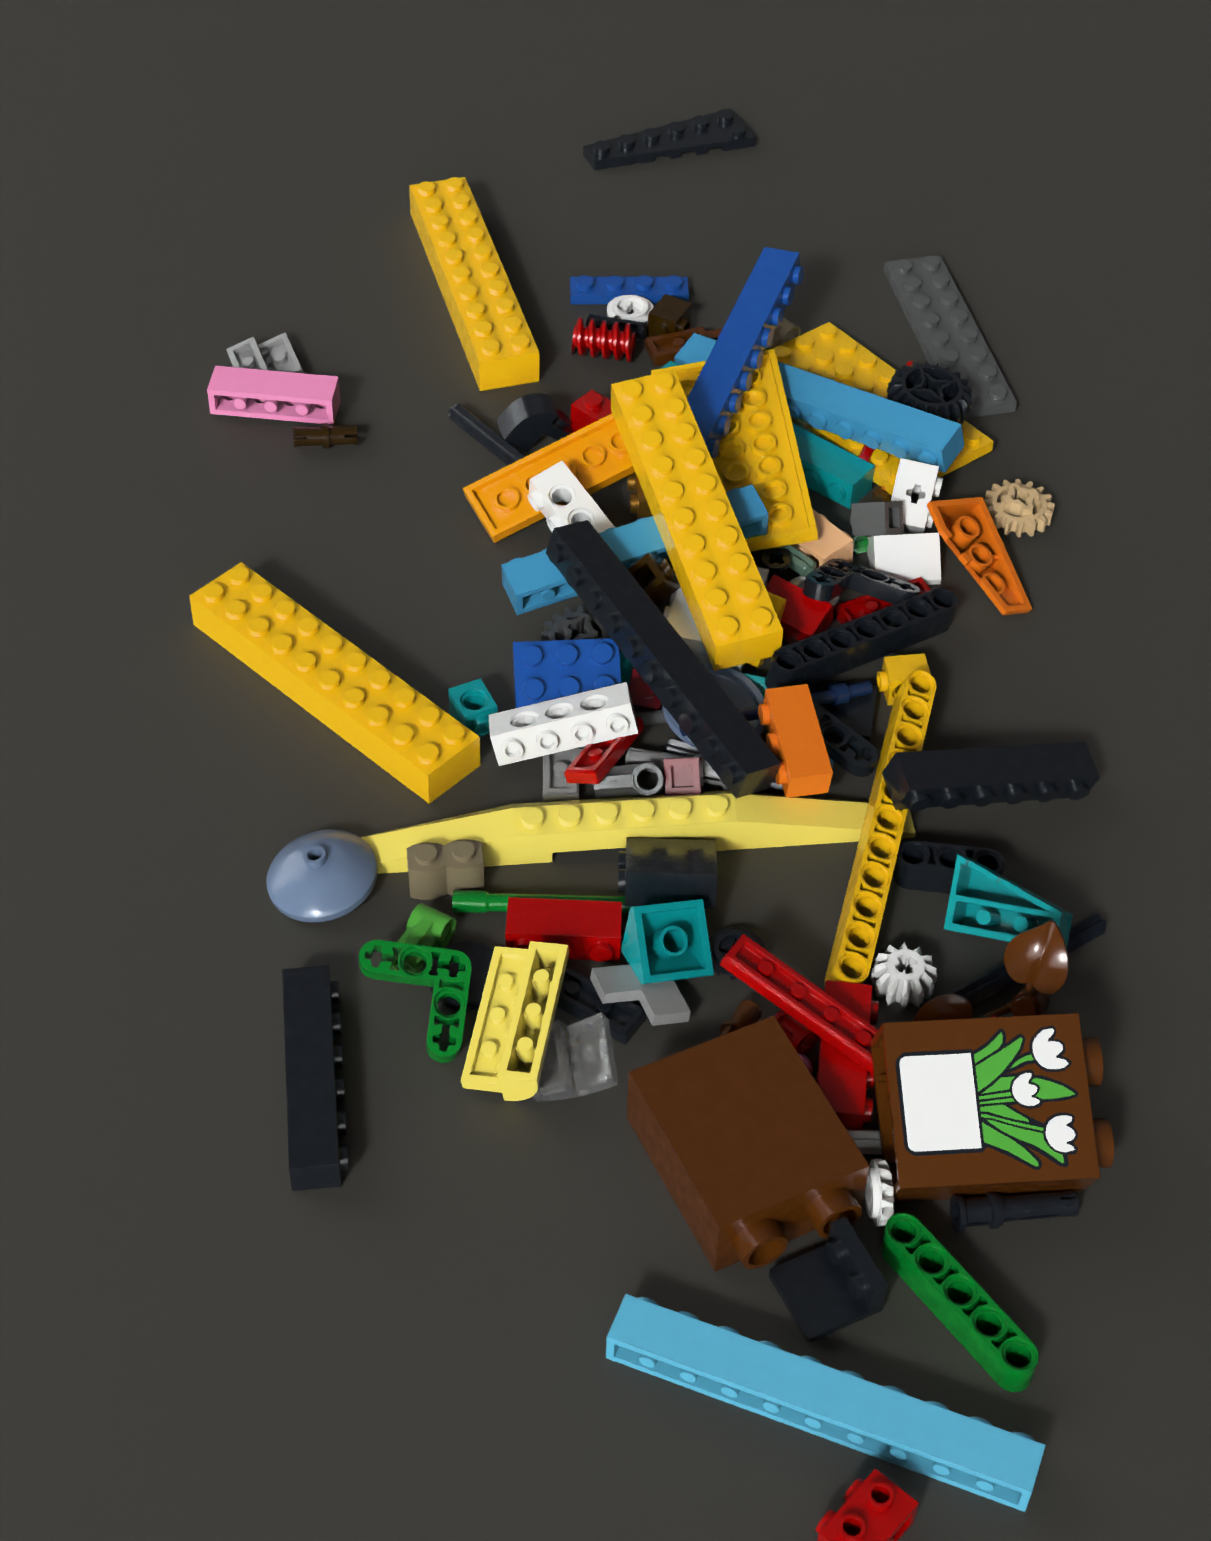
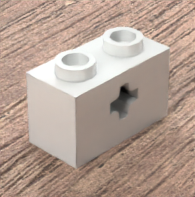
M903 458L900 459L891 501H903L904 533H924L925 527H932L933 519L927 504L932 500V496L939 497L943 478L937 477L939 466ZM912 493L919 494L917 504L911 503Z

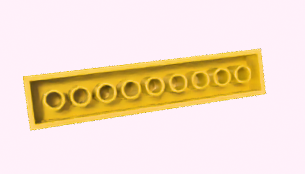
M451 177L447 180L424 181L419 184L409 185L412 219L479 390L485 391L539 382V350L466 178Z
M675 369L611 384V412L713 670L718 671L772 657L774 651L782 646L783 628Z
M240 562L189 595L194 626L428 804L481 766L480 737L244 563Z

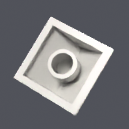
M939 533L866 537L868 539L867 555L872 570L906 582L922 577L927 585L941 584Z

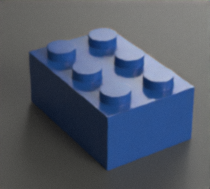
M612 638L513 642L515 708L620 684L619 647Z

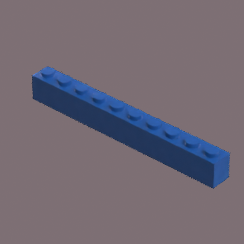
M769 247L763 248L687 398L711 458L715 459L717 457L720 440L723 435L726 436L728 434L731 418L734 413H738L740 410L742 396L751 387L752 375L755 369L761 367L763 353L772 344L776 326H781L784 310L787 305L790 306L792 304L794 290L803 281L804 267L800 266V253Z

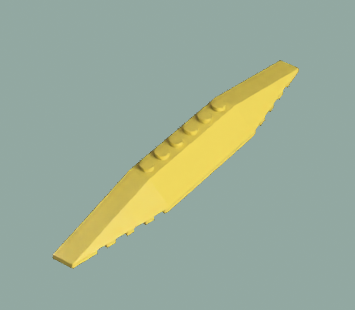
M720 790L687 795L659 794L504 805L361 838L369 844L374 852L378 874L408 872L407 848L420 843L446 845L457 840H476L481 842L484 867L552 862L553 853L626 848V838L716 840V851L859 842L868 802L812 797L791 798L785 797V795L752 793L736 799L730 791ZM910 809L907 812L901 839L915 838V829Z

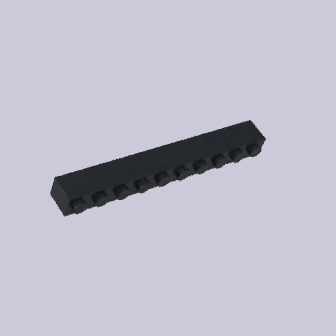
M586 520L554 528L546 550L549 560L561 572L567 583L584 602L587 609L592 612L602 625L604 631L622 651L624 657L630 661L640 674L642 680L647 683L660 700L662 706L668 710L681 730L699 750L701 756L713 768L721 782L726 785L736 799L770 788L781 762L591 523Z

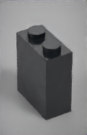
M626 838V851H619L618 891L625 892V906H644L703 899L704 909H716L718 879L716 840Z

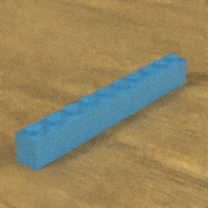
M693 333L674 357L675 363L684 365L707 361L717 340ZM778 362L791 420L811 425L818 430L831 432L843 439H850L865 444L871 449H879L893 454L900 459L903 458L939 466L938 471L944 473L964 447L962 425Z

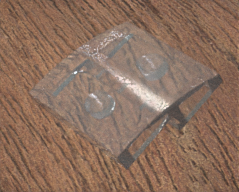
M602 1012L569 1026H566L560 1019L553 1022L538 1090L533 1096L534 1100L537 1102L564 1100L592 1094L618 1085L609 1019Z

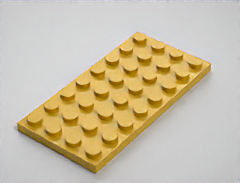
M831 322L773 348L775 349L778 362L883 398H887L888 384L891 382L895 371H897ZM794 420L807 431L856 456H859L865 445L850 439H843L839 435L825 430H818L811 425ZM964 420L963 424H961L964 447L945 473L938 471L937 477L941 478L991 452L994 441ZM875 449L870 461L871 464L875 465L873 482L892 495L900 458Z
M775 349L765 350L761 367L755 369L752 375L751 387L742 396L740 410L738 413L733 414L729 432L726 436L723 435L720 440L717 457L715 459L712 458L726 493L731 489L753 484L769 513L767 535L746 539L750 552L818 540L816 522ZM706 361L651 370V375L675 369L685 396L688 398Z

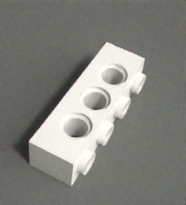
M563 461L529 479L528 500L535 511H541L546 517L547 525L552 533L556 527L586 520L591 523L598 533L615 527ZM557 502H565V503H567V505L560 506V505H557L556 503H557Z
M627 682L489 715L490 739L499 766L583 747L588 744L604 742L618 737L638 734L635 711Z

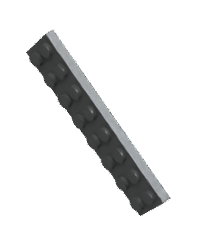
M929 255L920 258L885 262L884 273L929 365H936L938 363L939 367H950L952 373L959 372L961 379L968 380V387L972 389V405L967 418L1015 412L1017 401L941 256Z

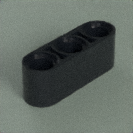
M911 840L903 842L899 846L893 878L897 885L905 889L950 894L957 854L970 857L1003 875L1005 859L1000 852L990 848Z

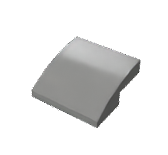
M286 332L259 345L253 336L226 349L233 367L304 373Z

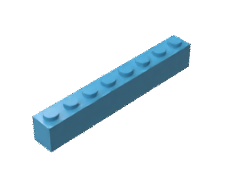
M753 484L728 491L726 493L745 540L751 537L767 535L769 513ZM653 516L643 517L633 523L617 528L612 527L599 533L626 569H629L647 553L669 559ZM547 548L539 553L523 558H514L507 563L501 564L502 585L516 615L578 596L557 567L549 560L546 554Z

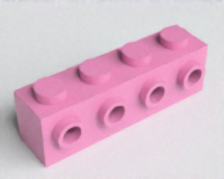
M215 366L207 388L210 414L334 425L341 401L339 376Z

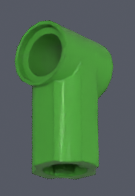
M420 903L412 911L407 922L406 931L397 942L445 948L455 933L457 921L447 914ZM394 954L392 968L396 971L399 954ZM411 956L404 961L405 969L411 973H418L425 964V961L418 956Z

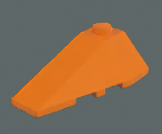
M983 497L929 501L927 507L938 533L1002 615L1030 612L1032 606Z

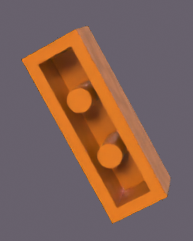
M808 684L766 689L763 704L758 705V716L760 724L766 725L768 731L766 734V745L781 762L775 776L777 785L782 784L785 797L791 798L828 793L833 770Z

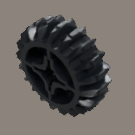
M927 361L923 365L913 362L911 367L903 365L901 370L895 371L891 382L888 384L886 399L963 424L971 409L972 389L968 387V380L961 379L959 372L952 373L950 367L942 368L939 367L938 363L936 365H929Z

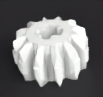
M905 942L899 950L889 945L885 953H878L874 961V969L871 971L872 984L875 985L876 996H886L888 1006L894 1002L900 1003L903 1010L909 1002L919 1007L923 999H930L937 980V968L933 967L932 956H921L920 946L914 950H909Z

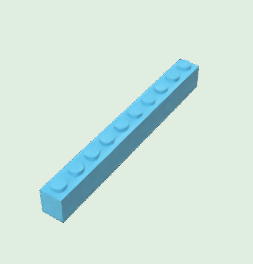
M625 1294L607 1335L606 1358L1020 1511H1026L1046 1446L1036 1442L1028 1434L1022 1432L1011 1433L992 1426L989 1421L981 1417L961 1415L950 1411L939 1402H925L911 1397L897 1387L875 1384L865 1380L861 1375L853 1371H839L825 1366L814 1357H800L781 1350L778 1345L772 1342H759L740 1335L733 1328L727 1326L717 1327L700 1321L689 1312H675L664 1308L647 1297L637 1298Z

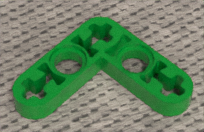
M371 940L365 943L359 952V968L366 977L375 980L433 987L426 1051L430 1058L439 1063H448L455 1060L460 1053L472 970L469 957L465 953L453 949L384 940ZM374 952L381 953V959L385 960L380 961L379 967L371 966V960L367 959L372 958ZM394 954H399L397 971L392 970ZM411 956H418L425 961L426 968L420 973H411L405 969L404 961ZM433 959H438L436 976L430 975ZM455 962L458 963V969L461 971H458L457 977L449 976V970L443 968H449L450 964ZM445 997H451L458 1001L460 1009L453 1015H445L438 1009V1002ZM442 1025L450 1026L448 1041L451 1044H455L449 1045L447 1051L439 1050V1044L435 1043L441 1038Z

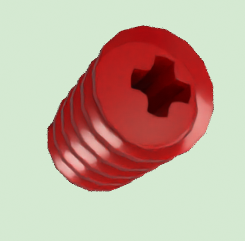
M579 317L573 331L571 353L573 355L577 348L579 356L584 357L589 349L591 357L597 358L601 351L603 359L608 360L613 352L616 361H620L625 353L627 362L632 363L636 348L637 332H632L630 323H627L624 330L620 331L619 323L616 321L612 329L609 330L606 320H603L600 327L596 328L595 320L592 318L586 327L582 317Z

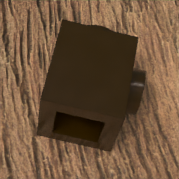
M664 294L648 313V338L690 329L692 303Z
M647 553L627 569L656 606L680 588L671 561L667 557L661 558Z

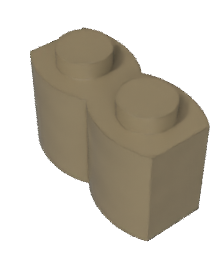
M457 840L446 845L420 843L407 848L411 898L432 900L447 894L453 896V890L485 891L484 860L481 842L476 840Z

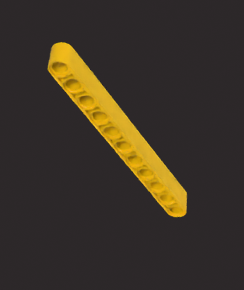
M917 669L909 672L894 698L825 980L863 984L870 973L908 809L895 810L882 772L895 753L922 751L937 688L934 677L924 670Z

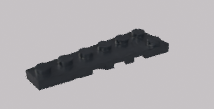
M722 109L715 113L695 116L688 120L671 122L668 125L648 128L637 133L624 134L617 138L597 141L583 146V156L594 170L633 165L635 163L654 162L656 156L675 159L681 158V153L695 151L696 155L707 154V149L721 147L722 151L754 147L756 136L732 109Z

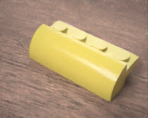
M530 941L528 949L494 947L461 1077L464 1089L500 1092L503 1095L504 1101L525 1100L536 1094L569 957L568 945Z

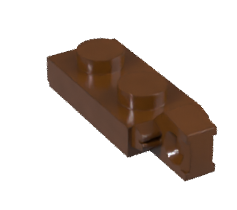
M703 326L649 337L645 339V349L654 366L666 365L669 361L675 362L674 357L693 333L717 340L723 328L709 331L704 330Z

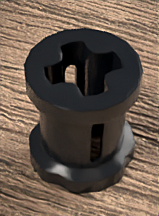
M779 548L765 550L761 556V564L764 569H769L768 582L774 574L788 581L786 570L791 563L790 554Z

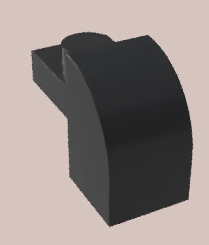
M541 393L528 394L516 399L496 420L504 441L526 451H529L543 434L560 440L573 433L569 424V417L561 410L555 408L551 396Z

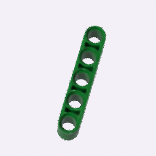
M908 1213L892 1215L886 1222L881 1245V1254L885 1261L1001 1388L1009 1392L1026 1390L1031 1384L1039 1359L1038 1349L1034 1343L919 1219ZM895 1238H902L908 1242H900ZM923 1268L933 1269L936 1273L927 1272ZM951 1299H960L965 1304L955 1303ZM979 1330H988L992 1332L994 1335L988 1336L983 1334ZM1008 1361L1018 1362L1023 1368L1014 1367Z

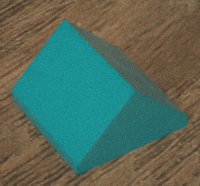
M703 899L630 908L621 952L641 985L714 975Z

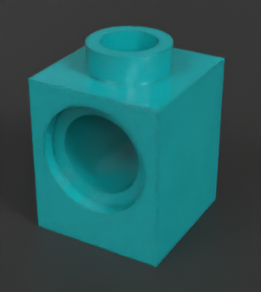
M481 678L449 688L450 715L478 736L489 734V715L498 713V706Z

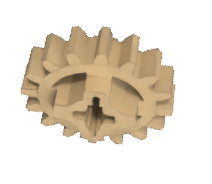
M1016 479L1015 483L1012 484L1007 480H1003L1002 487L993 484L992 490L986 491L984 501L996 528H1003L1004 535H1008L1011 531L1015 532L1017 537H1021L1024 532L1032 537L1034 536L1035 529L1039 532H1044L1045 526H1050L1055 507V503L1051 502V494L1043 495L1044 487L1041 486L1035 489L1032 487V481L1024 485L1021 484L1020 479Z

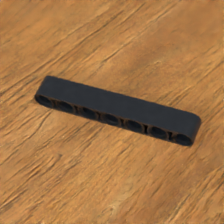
M933 589L779 648L772 655L765 677V685L767 689L808 684L809 687L942 634L949 629L959 603L958 597L947 589Z

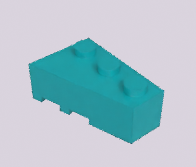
M957 854L944 924L945 930L1010 942L1020 933L1040 926L1047 921L1054 920L1063 935L1067 947L1073 914L974 859Z

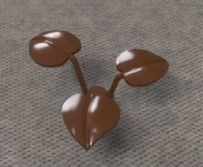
M1054 920L1024 931L1009 942L1004 953L1006 971L1014 981L1027 983L1026 987L1012 999L1011 1003L979 1018H990L991 1015L1000 1017L1010 1012L1014 1016L1042 1015L1049 1006L1048 994L1055 993L1063 986L1069 972L1066 943ZM943 994L923 1005L916 1013L913 1021L973 1018V1006L966 997L958 994Z

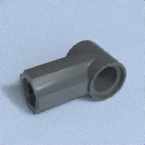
M656 763L613 766L599 784H593L595 797L600 799L657 794L665 787L664 769ZM645 769H652L658 775V783L653 789H646L640 782V775Z

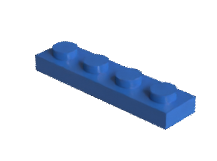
M586 275L570 277V304H608L612 299L622 295L641 296L652 304H657L664 294L689 302L688 277L674 275L668 277H649L645 275L639 277H620L616 275L609 277H590Z

